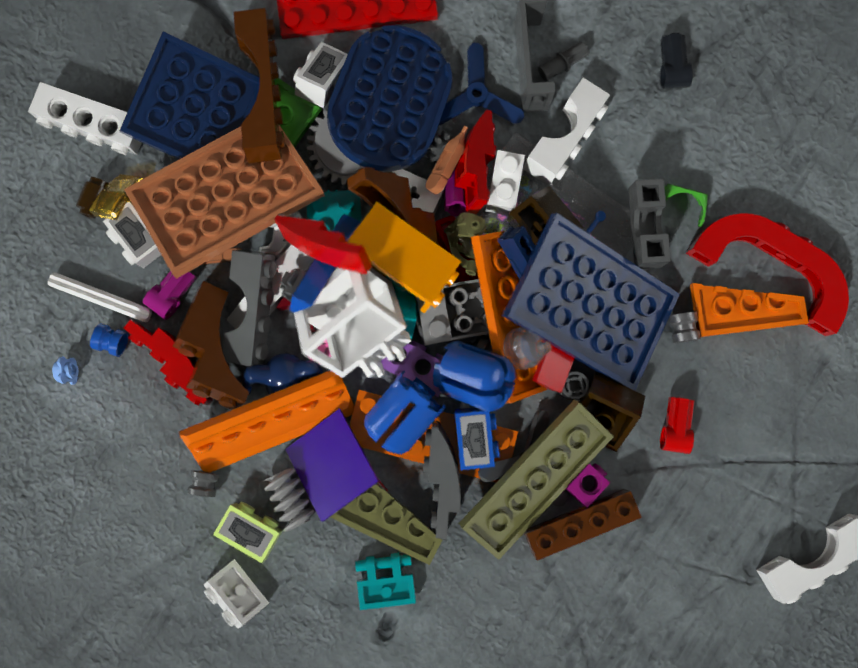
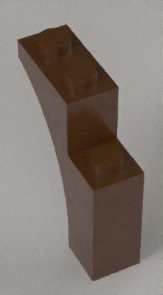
M364 167L347 179L348 190L357 194L372 208L378 202L438 245L434 213L412 207L409 179L407 177L398 176L394 172L385 173L376 171L372 167Z
M203 281L196 291L172 347L177 348L185 356L198 357L186 386L187 388L192 389V392L199 397H211L218 400L221 406L235 409L241 407L246 402L249 391L239 383L229 369L221 348L220 318L229 292Z

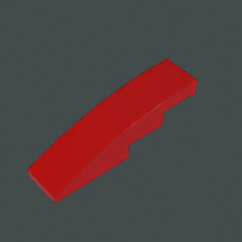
M280 215L274 218L284 239L301 252L316 260L340 269L368 274L372 264L364 246L347 243L343 233L328 231L324 221Z

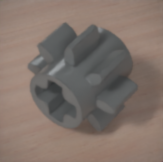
M442 131L441 136L435 135L426 157L436 164L446 144L454 137H450V134Z
M295 269L292 274L287 271L285 272L280 281L282 284L280 288L283 289V297L291 302L292 295L305 276L306 271Z

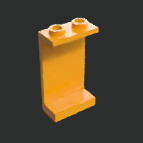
M376 202L347 241V243L363 245L374 267L423 300L425 304L420 311L424 314L430 306L434 308L438 306L445 296L441 292L445 284L450 287L460 274L455 271L461 262L459 259L378 202Z

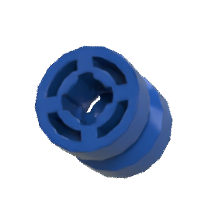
M99 323L92 333L90 347L98 351L107 350L110 355L120 357L126 349L129 334L121 329L114 331L110 326Z

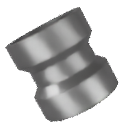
M697 312L670 315V324L674 326V333L672 334L673 343L701 339L700 331L696 328L698 321Z

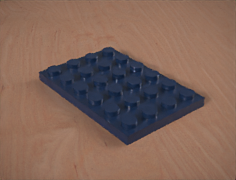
M553 213L502 316L607 378L636 391L680 294L560 214Z

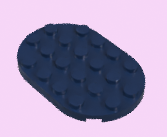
M389 25L382 26L381 30L364 33L350 48L330 98L327 124L335 145L351 161L362 167H372L376 171H396L418 162L429 150L452 86L450 64L446 62L442 55V49L430 37L409 27Z

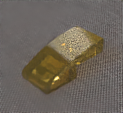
M124 174L118 175L104 187L89 211L95 217L117 220L125 203L131 202L124 189L143 178Z

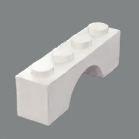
M582 78L563 108L570 121L571 133L561 138L542 136L528 156L523 170L548 186L551 185L555 178L560 180L569 167L565 164L568 158L574 160L582 148L578 144L583 138L587 141L596 126L592 124L594 119L596 118L600 121L609 108L605 103L610 94Z
M847 514L826 527V547L821 556L809 564L797 565L790 559L778 556L758 568L756 571L773 599L783 604L794 603L801 598V593L808 589H816L825 583L824 579L832 574L838 575L845 572L849 568L848 565L858 560V515Z

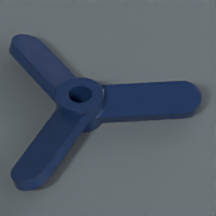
M472 43L467 49V91L446 103L439 125L444 124L471 107L480 106L491 110L493 113L514 124L521 123L524 119L522 109L488 92L485 86L484 49L479 43ZM474 92H479L481 96L474 97L472 94Z

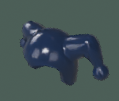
M281 353L269 359L266 364L247 367L244 372L242 386L250 394L252 384L262 383L265 384L266 390L270 395L305 381L308 377H315L324 372L315 361L300 360L295 355Z

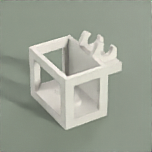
M372 267L368 274L337 268L333 271L315 303L307 309L294 313L302 353L342 378L357 366L363 369L367 377L374 376L376 372L377 376L381 378L385 374L381 360L387 357L388 360L393 361L398 357L399 361H403L406 358L403 347L411 342L409 333L404 330L406 325L392 282ZM310 324L319 329L313 335L311 333ZM325 340L328 342L331 358L316 349Z

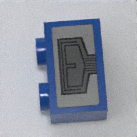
M476 407L455 409L461 470L495 467L494 458H499L498 441H492L491 430H497L495 413L486 412Z

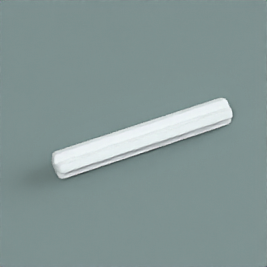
M56 272L51 273L48 279V285L132 318L143 322H148L151 318L152 310L150 308Z

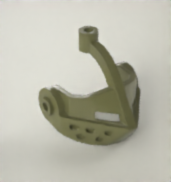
M461 213L444 232L447 234L452 255L461 261L459 265L466 268L465 272L467 274L475 276L477 273L475 260L464 259L460 253L470 259H475L471 237L484 233L486 222L482 217L472 213Z

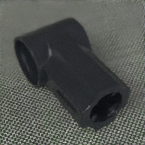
M670 33L669 35L662 36L660 40L662 66L660 69L661 87L663 89L690 87L693 79V70L691 63L687 62L685 35Z

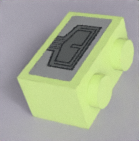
M244 502L231 504L213 535L263 563L268 558L283 530L278 527L279 523L273 518L266 515L264 518H261L254 514L255 509Z

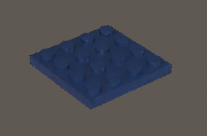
M163 31L119 131L126 136L181 159L241 126L256 102L260 78Z

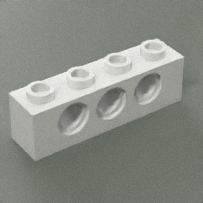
M42 82L39 83L28 110L37 119L36 123L52 129L53 126L62 128L61 132L77 138L78 134L85 136L88 142L98 146H102L103 143L111 145L112 150L127 155L128 152L138 154L142 142L119 131L127 112ZM67 108L66 114L59 117L60 112ZM93 117L91 123L84 126L85 120ZM118 126L115 133L109 134L111 127Z

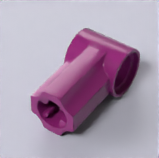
M454 168L444 187L445 211L450 213V216H459L461 213H466L465 189L455 187Z
M170 271L160 284L153 286L147 292L143 299V304L161 318L167 320L177 311L181 303L180 299L197 277L191 272H187L176 279Z

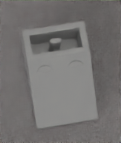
M479 279L453 283L450 287L445 285L441 290L445 294L436 308L430 306L425 314L420 311L425 302L415 295L416 325L421 345L489 334Z

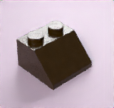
M595 372L589 382L587 394L580 398L579 403L613 436L605 447L617 452L641 418L646 396Z

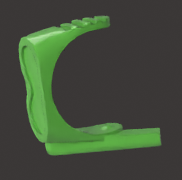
M667 183V185H664L666 201L677 193H690L696 198L699 206H702L697 226L702 227L703 222H705L704 218H706L708 194Z

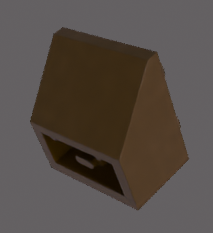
M550 186L531 195L513 209L507 218V221L513 228L524 226L535 246L553 213L560 214L581 229L584 228Z

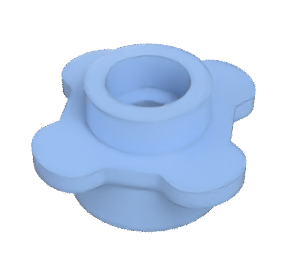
M64 356L59 357L52 367L54 379L61 384H66V382H69L71 385L76 384L79 369L75 358L66 359Z

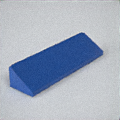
M344 214L332 232L343 233L346 241H348L361 222ZM315 259L292 295L290 311L296 313L311 307L336 267Z

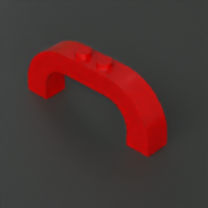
M748 213L733 214L723 217L705 228L689 246L686 254L708 267L718 261L730 242L744 241L756 246L798 271L809 281L813 292V300L807 312L809 323L805 325L824 336L837 334L846 317L849 305V292L845 276L838 264L827 253L814 246L813 241L809 238L797 236L790 232V228L787 225L774 222L760 215Z

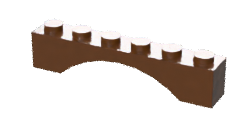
M266 8L235 11V35L240 50L251 59L260 73V84L256 102L247 118L241 124L243 151L248 164L281 160V148H285L283 131H279V125L283 124L281 107L277 108V102L281 101L279 84L275 85V79H279L277 62H273V57H277L276 42L271 39L272 35H276L273 18L268 19Z

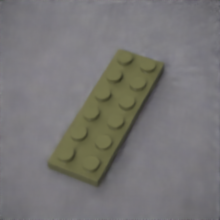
M574 399L458 524L499 560L608 444L613 436Z

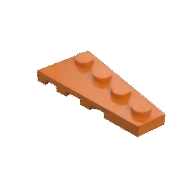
M697 283L690 284L693 310L698 315L696 328L700 331L701 337L809 323L804 296L754 292V290H738L722 286L713 287Z

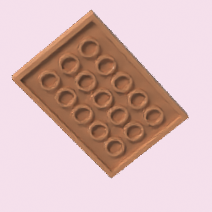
M240 126L124 189L176 279L275 224L274 218L277 215L289 216L324 196L322 188L284 131L285 148H281V160L248 164L242 147Z

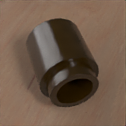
M91 176L89 182H85L76 206L80 208L79 213L95 219L96 215L103 216L112 194L110 191L112 185L102 179Z

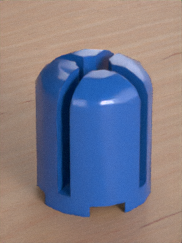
M452 341L444 347L448 351L440 364L435 363L433 371V385L439 388L441 394L486 412L496 411L507 403L512 395L516 378L515 368L509 359L461 341Z
M406 371L400 372L391 386L367 413L364 420L369 436L376 442L410 401L415 403L381 446L388 452L396 454L408 452L446 408L445 404L441 407L433 399L436 393L419 378L416 377L412 381L402 376Z

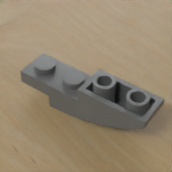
M434 421L432 429L426 430L425 446H430V456L424 457L423 473H429L428 483H439L434 484L433 501H438V511H432L431 528H436V538L447 539L449 512L460 513L461 508L460 473L452 444L440 422Z

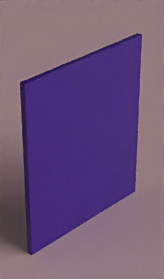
M341 409L336 410L285 449L321 522L327 520L379 482Z

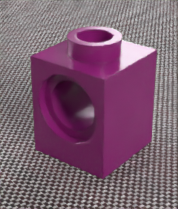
M589 463L567 486L566 490L578 502L588 508L610 482L605 478L607 473L598 464L594 463L591 465ZM587 475H591L594 479V486L586 491L582 487V479Z

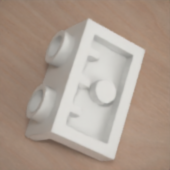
M235 559L204 584L206 597L211 603L219 604L224 611L222 613L224 620L231 627L234 625L237 628L242 627L269 604Z

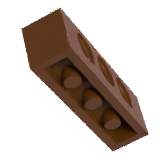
M622 489L593 501L588 508L581 506L532 526L525 531L524 535L533 557L538 561L638 520L642 516L632 492Z

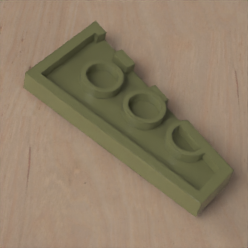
M378 483L331 516V518L430 565L442 542V539L436 538V532Z

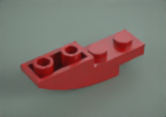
M486 110L465 137V149L455 168V187L465 189L466 213L475 215L488 203L490 198V190L487 188V165L495 158L497 151L496 145H494L493 134L495 124L492 121L491 110Z
M129 320L124 326V329L130 333L128 338L140 347L146 345L152 350L149 354L158 362L163 364L166 361L159 370L166 375L164 380L176 389L180 386L187 391L186 397L198 406L200 403L210 405L213 401L211 397H199L192 392V389L186 387L196 361L193 357L185 356L177 348L172 347L176 338L162 328H158L153 334L140 323Z

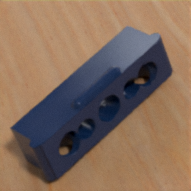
M510 226L498 238V242L520 279L536 246L524 226L517 228Z

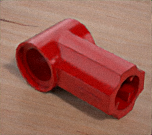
M669 397L666 425L663 426L660 435L661 450L684 454L691 453L694 444V432L691 430L694 400Z

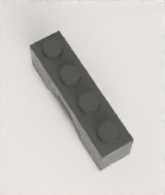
M232 250L230 279L237 283L244 292L247 311L242 324L237 329L224 333L222 352L226 362L246 366L265 362L268 354V345L266 344L267 333L271 327V319L269 317L270 305L274 298L272 284L277 270L276 254L251 250Z

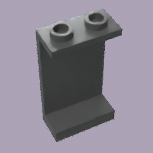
M519 0L514 20L521 107L523 112L548 111L555 94L554 81L532 83L527 26L541 25L547 0Z

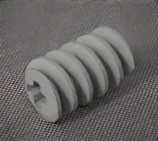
M295 468L286 469L263 480L270 481L264 488L265 491H275L269 500L271 502H280L274 508V511H284L279 521H289V524L283 529L284 532H288L310 521L309 517L314 513V508H304L309 503V498H299L305 492V489H295L300 479L290 478L296 471Z

